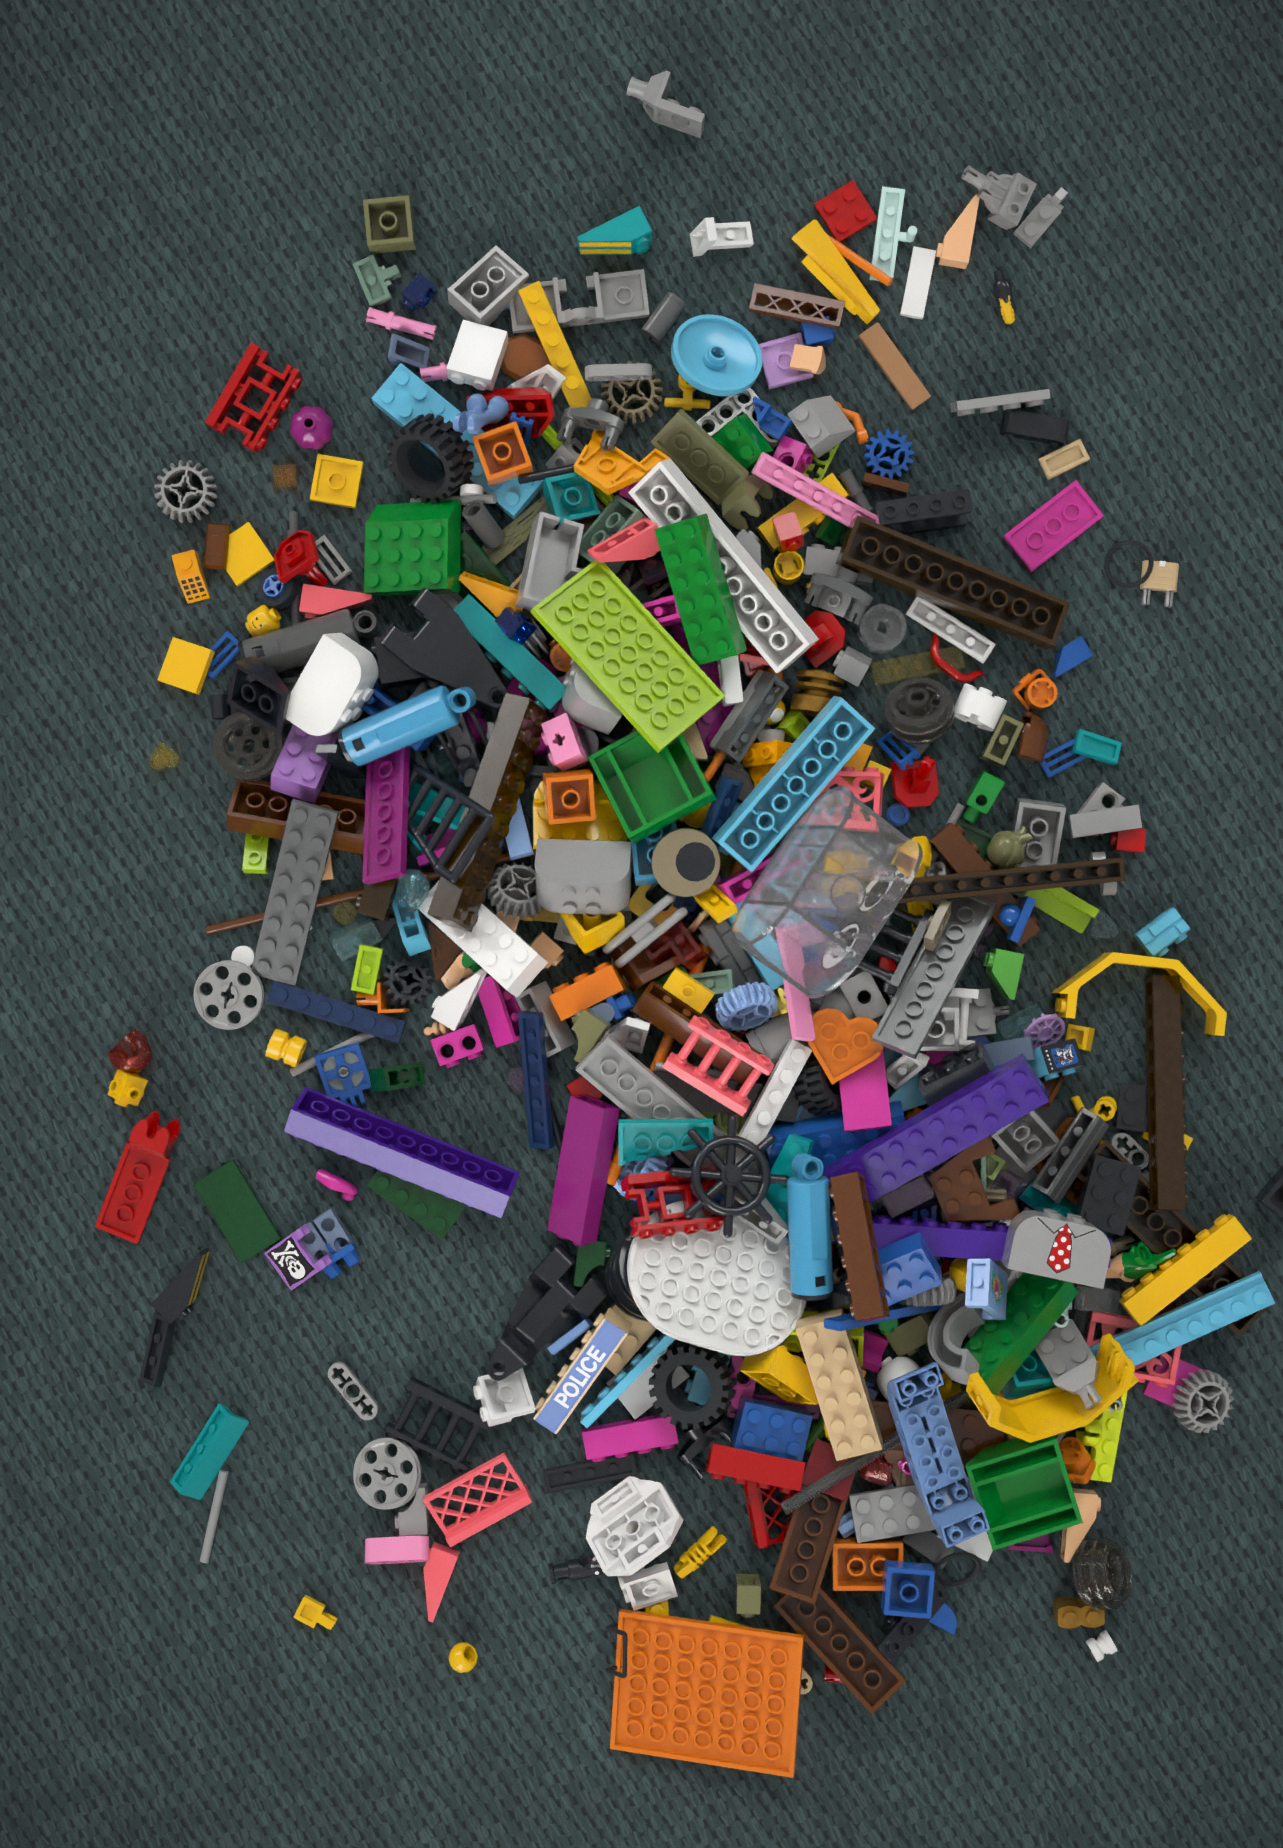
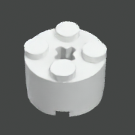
M965 683L953 708L952 715L966 723L967 721L973 723L980 729L993 732L1007 700L998 696L992 697L993 692L980 687L977 690L974 686Z

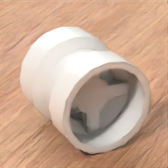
M1106 1630L1101 1632L1096 1640L1095 1638L1086 1640L1097 1662L1104 1659L1105 1653L1107 1655L1108 1653L1113 1654L1118 1651Z

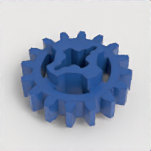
M887 429L885 435H882L879 431L876 434L877 439L874 437L869 439L872 445L865 446V450L869 453L864 454L863 458L869 460L866 468H873L871 474L875 475L878 472L879 476L884 477L885 475L889 479H892L893 475H895L899 479L901 478V471L904 473L908 472L909 469L906 465H912L913 460L909 457L914 455V451L909 450L912 442L905 443L906 435L900 438L898 437V430L892 435L890 430ZM889 441L896 442L897 445L892 444V443H890ZM879 445L880 453L874 457V449ZM886 451H888V453H894L892 459H890L889 456L883 457ZM904 453L903 463L899 465L898 456ZM880 465L887 466L889 469H884Z

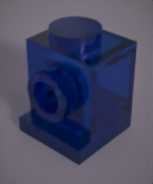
M418 273L401 292L404 299L403 304L411 312L417 311L420 307L425 308L431 301L432 297L430 295L433 294L436 297L438 294L437 287L421 273Z
M506 607L495 620L509 639L521 645L537 629L536 625L526 621L528 618L522 611L518 609L514 611L511 607Z

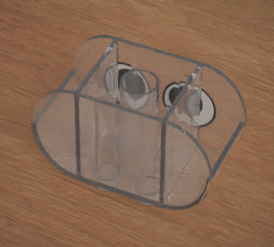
M845 786L835 787L815 800L794 823L742 902L732 925V940L808 998H819L827 995L840 986L856 969L919 870L923 855L922 847L915 840L907 838L856 798L849 788Z

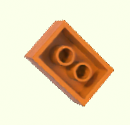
M608 961L595 967V973L591 975L589 972L573 978L574 984L569 986L567 982L552 989L554 994L550 995L549 998L560 1020H566L576 1015L579 1010L588 1009L627 989L628 986L619 968H616L614 964L610 965Z
M836 1537L831 1551V1585L833 1591H882L884 1561H903V1542L901 1537H890L857 1543L856 1537H846L845 1539L844 1537Z

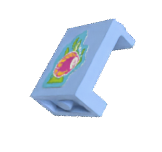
M967 1259L965 1306L967 1308H982V1319L1006 1320L1008 1273L991 1259Z

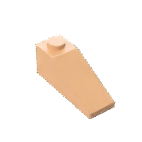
M975 194L947 232L943 242L938 243L936 257H940L938 265L966 269L969 263L980 199L977 197V194Z
M1072 1488L1083 1523L1063 1529L1060 1553L1063 1562L1069 1563L1095 1521L1097 1511L1101 1509V1498L1098 1497L1094 1490Z

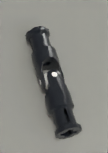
M595 1555L570 1559L567 1563L557 1565L549 1564L552 1584L562 1580L571 1579V1581L605 1574ZM591 1564V1568H585V1566Z

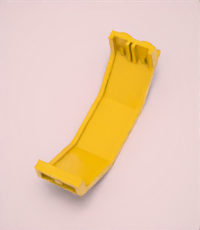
M1115 952L1103 953L1051 992L1060 994V998H1056L1055 1012H1058V1016L1075 1019L1079 988L1111 964L1118 963L1160 968L1166 970L1171 976H1180L1183 989L1204 1009L1206 1013L1204 1034L1224 1036L1226 1011L1179 960Z
M1109 1333L1102 1335L1098 1353L1095 1357L1100 1367L1097 1382L1094 1385L1103 1401L1096 1404L1092 1396L1089 1395L1094 1405L1089 1409H1086L1078 1394H1072L1058 1387L1015 1400H1008L992 1394L978 1372L969 1374L966 1392L990 1427L1031 1443L1087 1426L1139 1380L1134 1375L1135 1366L1133 1361L1126 1356L1119 1342H1116Z

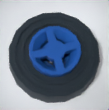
M276 568L268 570L258 583V596L264 605L270 608H286L295 600L298 594L297 579L293 577L283 584L279 581Z

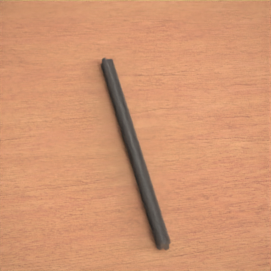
M965 1388L943 1402L946 1413L952 1412L954 1408L957 1409L959 1405L962 1406L961 1403H967L966 1400L969 1401L971 1399ZM894 1432L889 1437L884 1438L882 1450L855 1456L852 1460L850 1459L847 1463L845 1462L844 1465L842 1464L840 1468L837 1467L835 1471L820 1478L817 1482L815 1481L812 1485L810 1484L807 1488L805 1487V1490L802 1489L800 1493L797 1492L795 1496L780 1503L786 1515H788L787 1512L789 1514L790 1511L793 1512L792 1509L794 1511L795 1508L798 1509L797 1506H803L807 1499L809 1501L810 1498L813 1499L812 1496L814 1498L815 1495L818 1496L817 1493L819 1495L820 1492L823 1493L822 1490L824 1492L825 1489L828 1490L827 1487L829 1489L830 1486L833 1487L835 1482L838 1484L837 1481L840 1482V1479L843 1481L842 1478L848 1477L847 1474L850 1476V1473L853 1474L852 1471L855 1473V1470L858 1471L857 1468L860 1470V1467L863 1468L862 1465L865 1467V1464L868 1465L867 1462L870 1464V1461L873 1462L872 1459L875 1460V1457H880L882 1453L885 1454L887 1449L890 1451V1448L893 1449L892 1446L895 1448V1445L898 1446L897 1443L900 1445L898 1433Z

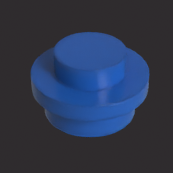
M895 803L888 808L886 817L890 824L902 826L909 820L910 813L908 808H905L901 803Z

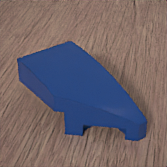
M754 396L753 403L760 430L781 442L792 425V420L772 409L768 403Z
M1082 636L1060 648V652L1055 655L1056 665L1055 671L1052 672L1053 679L1093 656Z

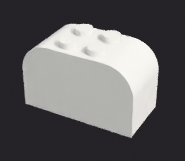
M343 633L323 634L291 691L286 719L306 733L314 736L337 733L339 729L351 725L353 721L360 717L362 713L361 707L365 701L370 699L374 691L372 688L378 678L379 669L373 654Z

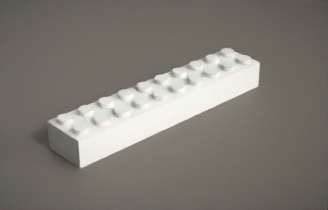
M671 459L660 461L628 492L649 519L657 524L658 528L707 513L741 631L776 673L789 667L819 640Z

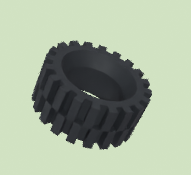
M430 413L425 416L421 414L399 429L390 438L391 442L387 444L386 449L390 451L386 455L387 461H392V464L388 466L389 470L396 473L397 476L394 477L396 483L402 482L404 486L401 489L404 492L409 490L412 492V498L417 499L421 497V502L428 503L430 500L432 504L438 503L440 500L442 502L456 492L460 486L465 484L472 475L470 471L474 468V462L469 460L473 458V452L467 451V447L470 445L468 440H462L460 436L463 433L455 431L450 420L444 423V417L440 415L434 418V415ZM420 441L428 444L436 451L442 460L445 472L434 469L426 462L421 453Z
M682 1342L667 1351L657 1360L658 1363L651 1370L654 1375L649 1378V1385H654V1388L649 1391L650 1397L656 1396L657 1398L653 1403L655 1409L661 1407L663 1412L660 1415L664 1419L670 1416L672 1418L670 1424L676 1426L681 1422V1428L688 1429L692 1425L694 1429H698L704 1424L705 1426L711 1424L729 1408L732 1403L730 1400L736 1394V1390H733V1387L737 1384V1378L731 1377L735 1369L733 1365L727 1367L726 1362L730 1360L727 1355L721 1358L717 1351L690 1343L687 1344L686 1342ZM693 1365L700 1368L707 1375L711 1385V1394L705 1405L690 1406L683 1403L676 1396L672 1387V1377L678 1366Z

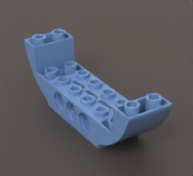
M933 1362L890 1380L887 1384L888 1405L913 1482L935 1529L945 1546L949 1548L990 1530L984 1509L973 1498L938 1388L944 1385L938 1363Z

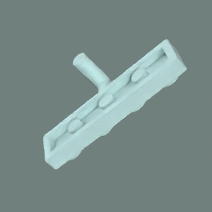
M882 186L872 265L893 278L898 241L913 242L917 228L910 226L907 232H900L905 189ZM870 275L869 280L879 281L875 277Z

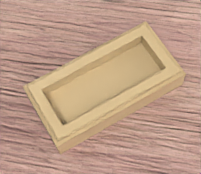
M1078 439L1039 458L1038 461L1047 479L1050 480L1089 461L1090 457L1081 439Z

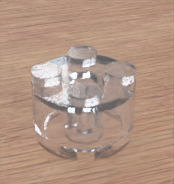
M887 604L872 606L864 613L861 624L858 625V638L864 648L871 653L885 654L891 652L901 643L905 636L906 620L903 614ZM879 624L881 627L887 628L884 634L881 631H877Z

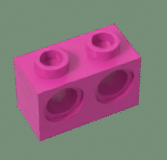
M476 1024L430 1040L439 1065H446L447 1068L460 1064L458 1059L467 1056L468 1060L482 1056L480 1051L485 1050ZM471 1036L475 1039L476 1045L473 1049L465 1048L463 1044L465 1037ZM445 1044L453 1047L454 1054L452 1057H445L442 1054V1047Z

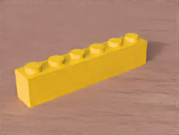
M1223 1214L1214 1221L1215 1225L1209 1230L1204 1229L1195 1236L1196 1240L1190 1245L1186 1243L1177 1250L1178 1254L1160 1263L1159 1269L1153 1274L1152 1272L1147 1273L1140 1279L1141 1283L1135 1288L1130 1287L1122 1293L1123 1297L1118 1301L1138 1325L1142 1326L1252 1239L1235 1216Z

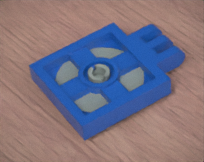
M359 1042L314 1056L328 1096L333 1098L340 1097V1100L348 1103L347 1100H351L352 1105L358 1107L357 1097L360 1098L362 1105L367 1104L363 1090L370 1088L371 1084L369 1070Z

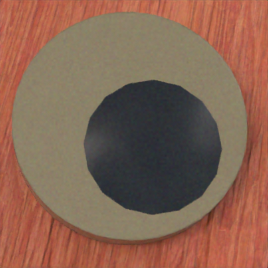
M692 828L675 829L665 834L656 844L651 859L652 871L657 882L667 892L681 897L695 896L706 891L716 880L720 869L719 852L714 842L703 832Z

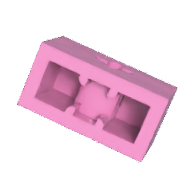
M567 713L541 724L544 731L541 733L545 745H549L551 753L548 756L553 766L566 771L588 761L576 724Z

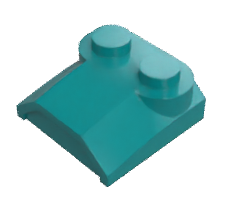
M577 473L558 475L543 480V494L549 514L560 517L557 525H560L564 519L577 521L601 514L591 483Z

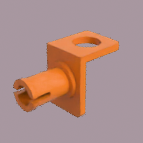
M377 982V991L374 995L357 992L356 998H366V1000H356L358 1006L377 1005L378 1013L410 1012L409 1008L387 1009V996H385L387 988L381 987L384 982Z

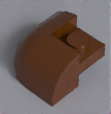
M1026 711L1022 714L1021 722L1024 725L1019 734L1020 740L1016 757H1020L1022 761L1026 762L1038 761L1043 763L1048 743V729L1045 722L1038 715Z

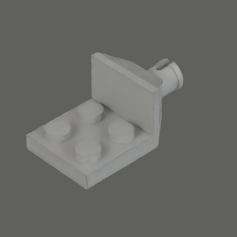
M664 71L650 78L649 82L638 80L635 77L631 78L626 94L643 101V108L653 122L701 138L704 131L705 114L696 107L687 108L681 106L676 100L667 99L670 91L671 72Z
M1071 1319L1068 1321L1067 1326L1063 1328L1057 1327L1045 1334L1035 1349L1050 1373L1054 1384L1061 1390L1075 1395L1078 1394L1086 1409L1094 1406L1089 1395L1092 1396L1096 1404L1103 1401L1094 1385L1097 1382L1100 1365L1074 1321Z

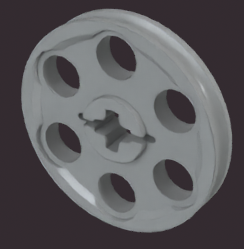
M224 960L210 965L199 975L194 987V1003L198 1013L207 1023L219 1029L233 1030L249 1024L257 1017L264 1002V988L260 977L254 974L251 967L239 961ZM220 966L226 967L229 971L226 979H221L217 975V970ZM245 972L250 975L251 982L249 985L240 983L239 976L241 973ZM204 982L210 983L213 987L210 995H205L201 991V986ZM231 988V994L234 995V998L229 999L227 1002V996L224 995V992ZM247 995L256 997L257 1004L255 1007L252 1008L246 1005L245 998ZM211 1004L216 1005L219 1009V1014L216 1017H211L207 1013V1008ZM231 1011L240 1013L241 1020L239 1023H232L230 1021L229 1014Z
M380 1438L368 1443L360 1451L354 1464L353 1479L355 1488L360 1497L374 1508L387 1510L405 1505L417 1492L421 1480V1466L417 1454L402 1440ZM390 1444H395L397 1447V1454L394 1457L388 1454ZM371 1450L377 1454V1460L373 1464L367 1459V1455ZM407 1460L413 1465V1469L409 1474L403 1470V1464ZM388 1470L389 1473L397 1476L386 1477L383 1472L378 1471ZM365 1473L371 1476V1484L369 1486H364L362 1483V1476ZM401 1483L407 1487V1494L404 1497H401L397 1491ZM380 1490L386 1493V1501L384 1503H380L377 1500V1493Z

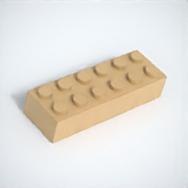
M843 1308L801 1318L796 1323V1332L836 1461L882 1450L883 1438L849 1329L836 1331L824 1328V1319L844 1315Z

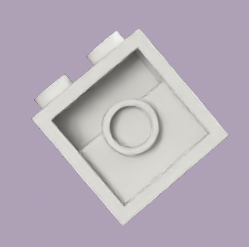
M523 1367L500 1381L493 1380L489 1375L480 1376L476 1381V1386H473L475 1399H480L482 1404L480 1408L481 1419L483 1422L487 1421L489 1427L510 1422L514 1417L535 1412L536 1408ZM496 1372L494 1374L502 1375L504 1372Z
M667 1562L655 1564L646 1569L642 1567L633 1575L618 1576L626 1603L631 1602L634 1611L678 1597Z

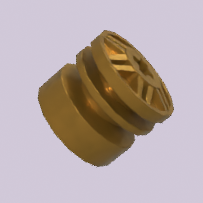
M798 670L796 678L803 681L795 682L794 686L803 690L804 693L793 694L790 710L800 711L803 715L816 717L831 700V695L842 694L843 690L833 686H843L844 679L823 670Z

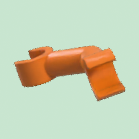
M835 401L847 419L853 421L858 443L868 442V434L860 414L842 408L841 404Z

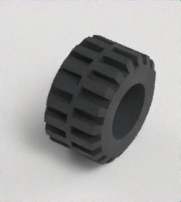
M816 1056L807 1059L795 1082V1091L804 1109H807L814 1116H822L842 1110L839 1081L831 1084Z

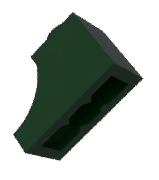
M422 1062L369 1069L372 1092L425 1085Z
M597 1239L596 1242L588 1243L586 1246H578L574 1286L583 1287L587 1274L596 1266H604L605 1260H609L611 1246H606L607 1240Z

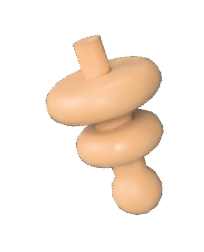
M434 1022L431 1028L426 1027L424 1029V1034L430 1035L434 1033L436 1036H440L442 1033L445 1035L450 1033V1028L440 1022Z

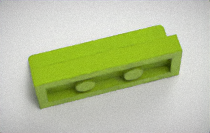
M1062 887L1029 890L1025 894V896L1036 899L1034 905L1036 908L1079 933L1084 932L1091 918H1095L1099 912V909Z

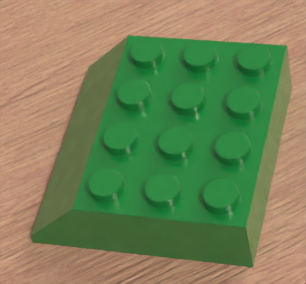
M444 500L435 504L429 501L428 503L414 502L377 505L365 523L364 593L372 594L375 597L418 595L424 587L433 594L460 593L461 500Z
M636 730L588 756L628 838L634 844L717 800L683 733L657 753Z
M1055 1435L1031 1443L1020 1438L984 1448L965 1465L976 1501L984 1509L990 1530L986 1532L993 1551L1083 1523Z

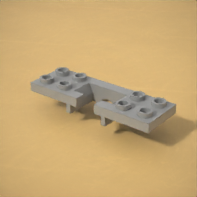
M644 269L600 275L598 272H594L592 276H586L587 290L595 289L597 307L589 306L588 308L581 307L572 310L569 308L562 311L560 294L567 293L566 280H558L557 277H553L551 281L540 282L560 328L650 317ZM533 283L523 284L520 289L527 287ZM517 292L509 302L513 334L535 331L521 297Z

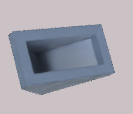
M392 334L388 359L391 365L398 366L402 363L407 368L420 370V368H427L430 348Z

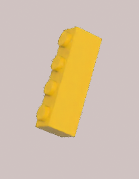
M833 473L819 482L844 498H848V493ZM795 499L757 528V532L773 553L777 550L781 553L773 531L772 518L794 511L804 536L810 531L808 529L809 526L814 523L816 525L821 524L826 515L799 499Z

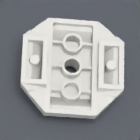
M629 1476L591 1504V1517L588 1523L586 1540L602 1571L607 1576H629L636 1573L676 1543L678 1530L684 1520L666 1488L661 1483L640 1480L639 1478Z

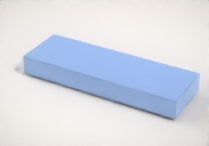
M520 797L517 802L516 813L512 816L509 824V833L506 837L511 860L534 854Z

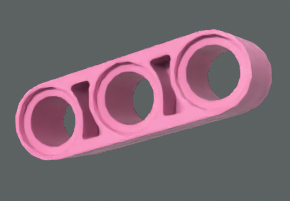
M429 1536L365 1539V1564L429 1561Z

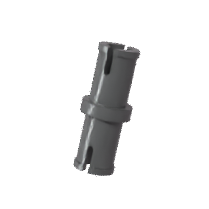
M848 469L841 473L838 478H840L848 492V499H852L853 503L869 512L873 510L863 492L865 489L863 486L860 487L852 470Z

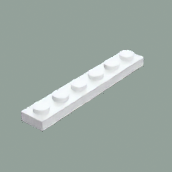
M791 1038L789 1039L738 1136L746 1138L756 1145L767 1136L812 1052L810 1048ZM737 1147L735 1165L748 1154ZM750 1164L747 1168H745L742 1172H748V1170H749L751 1164Z

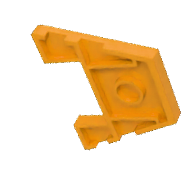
M594 429L588 445H585L574 464V472L607 495H610L640 481L660 461L671 458L656 448L640 462L616 446L613 452H609L610 447L605 451L600 448L605 431Z

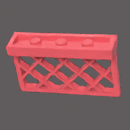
M505 1453L496 1456L422 1497L423 1502L444 1533L450 1547L532 1503L528 1487L522 1482ZM504 1462L506 1465L505 1474L493 1472L494 1466ZM477 1475L487 1476L484 1485L472 1483L473 1478ZM491 1477L502 1479L500 1489L488 1486ZM506 1481L516 1482L519 1486L513 1491L504 1490ZM457 1486L466 1487L463 1497L453 1495V1489ZM470 1488L482 1491L479 1500L467 1498ZM486 1492L498 1494L493 1502L483 1501ZM437 1497L446 1499L443 1508L433 1506L431 1501ZM450 1500L462 1502L459 1511L447 1509ZM465 1503L477 1505L476 1511L471 1514L463 1512ZM445 1514L457 1516L456 1521L446 1527L443 1522Z

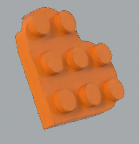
M824 1008L812 1015L815 1039L807 1042L831 1084L836 1083L880 1056L884 1046L872 1042V1035L878 1026L874 1020L869 1017H855L849 1020L843 1012L835 1008Z

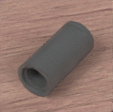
M667 292L642 327L641 332L648 338L651 336L652 341L659 344L686 307L684 301L675 294Z
M475 500L465 506L462 515L483 544L489 549L499 546L505 539V533L484 504L479 500Z

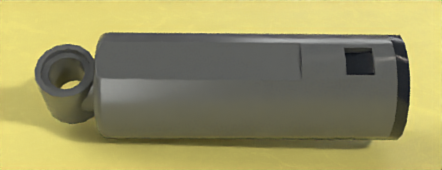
M343 609L239 641L238 648L241 659L254 655L271 665L276 673H281L306 665L323 634L343 633L361 645L359 637H374L379 631V623L375 615L370 611H360L353 617L349 609ZM371 620L372 625L369 628H361L363 621Z

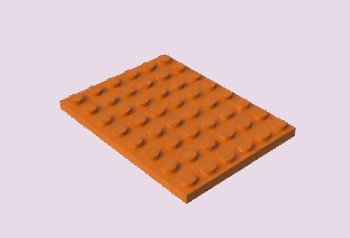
M627 1609L619 1611L618 1629L625 1631L628 1635L627 1676L625 1678L615 1676L610 1749L784 1777H794L804 1635ZM617 1634L615 1666L618 1669L615 1671L622 1673V1668L620 1667L623 1663V1636Z

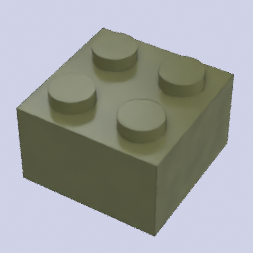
M409 195L363 200L367 246L370 254L416 250L412 204Z

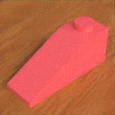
M644 517L588 549V555L599 563L640 560L652 557L660 551L654 529L658 528L657 524Z
M303 584L299 612L305 615V619L311 620L343 609L351 610L373 603L374 597L372 594Z
M433 1542L432 1548H429V1561L425 1563L423 1569L428 1621L432 1623L459 1555V1551Z

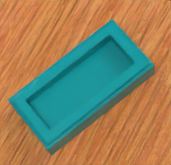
M1079 729L1076 732L1072 752L1114 766L1118 763L1122 742Z

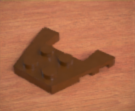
M990 1135L961 1151L930 1174L929 1179L946 1221L1013 1220L1015 1216L1020 1214L1014 1197L990 1204L973 1160L996 1152Z

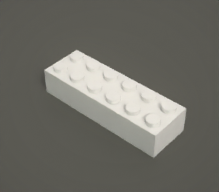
M437 882L416 907L500 985L518 998L548 962L484 904H481L478 912V921L473 927L472 932L448 926L428 915L427 913L438 885Z

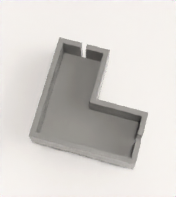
M541 511L532 521L516 607L531 611L538 603L583 570L577 568L576 565L584 524L564 519L557 529L553 530L559 523L560 517Z

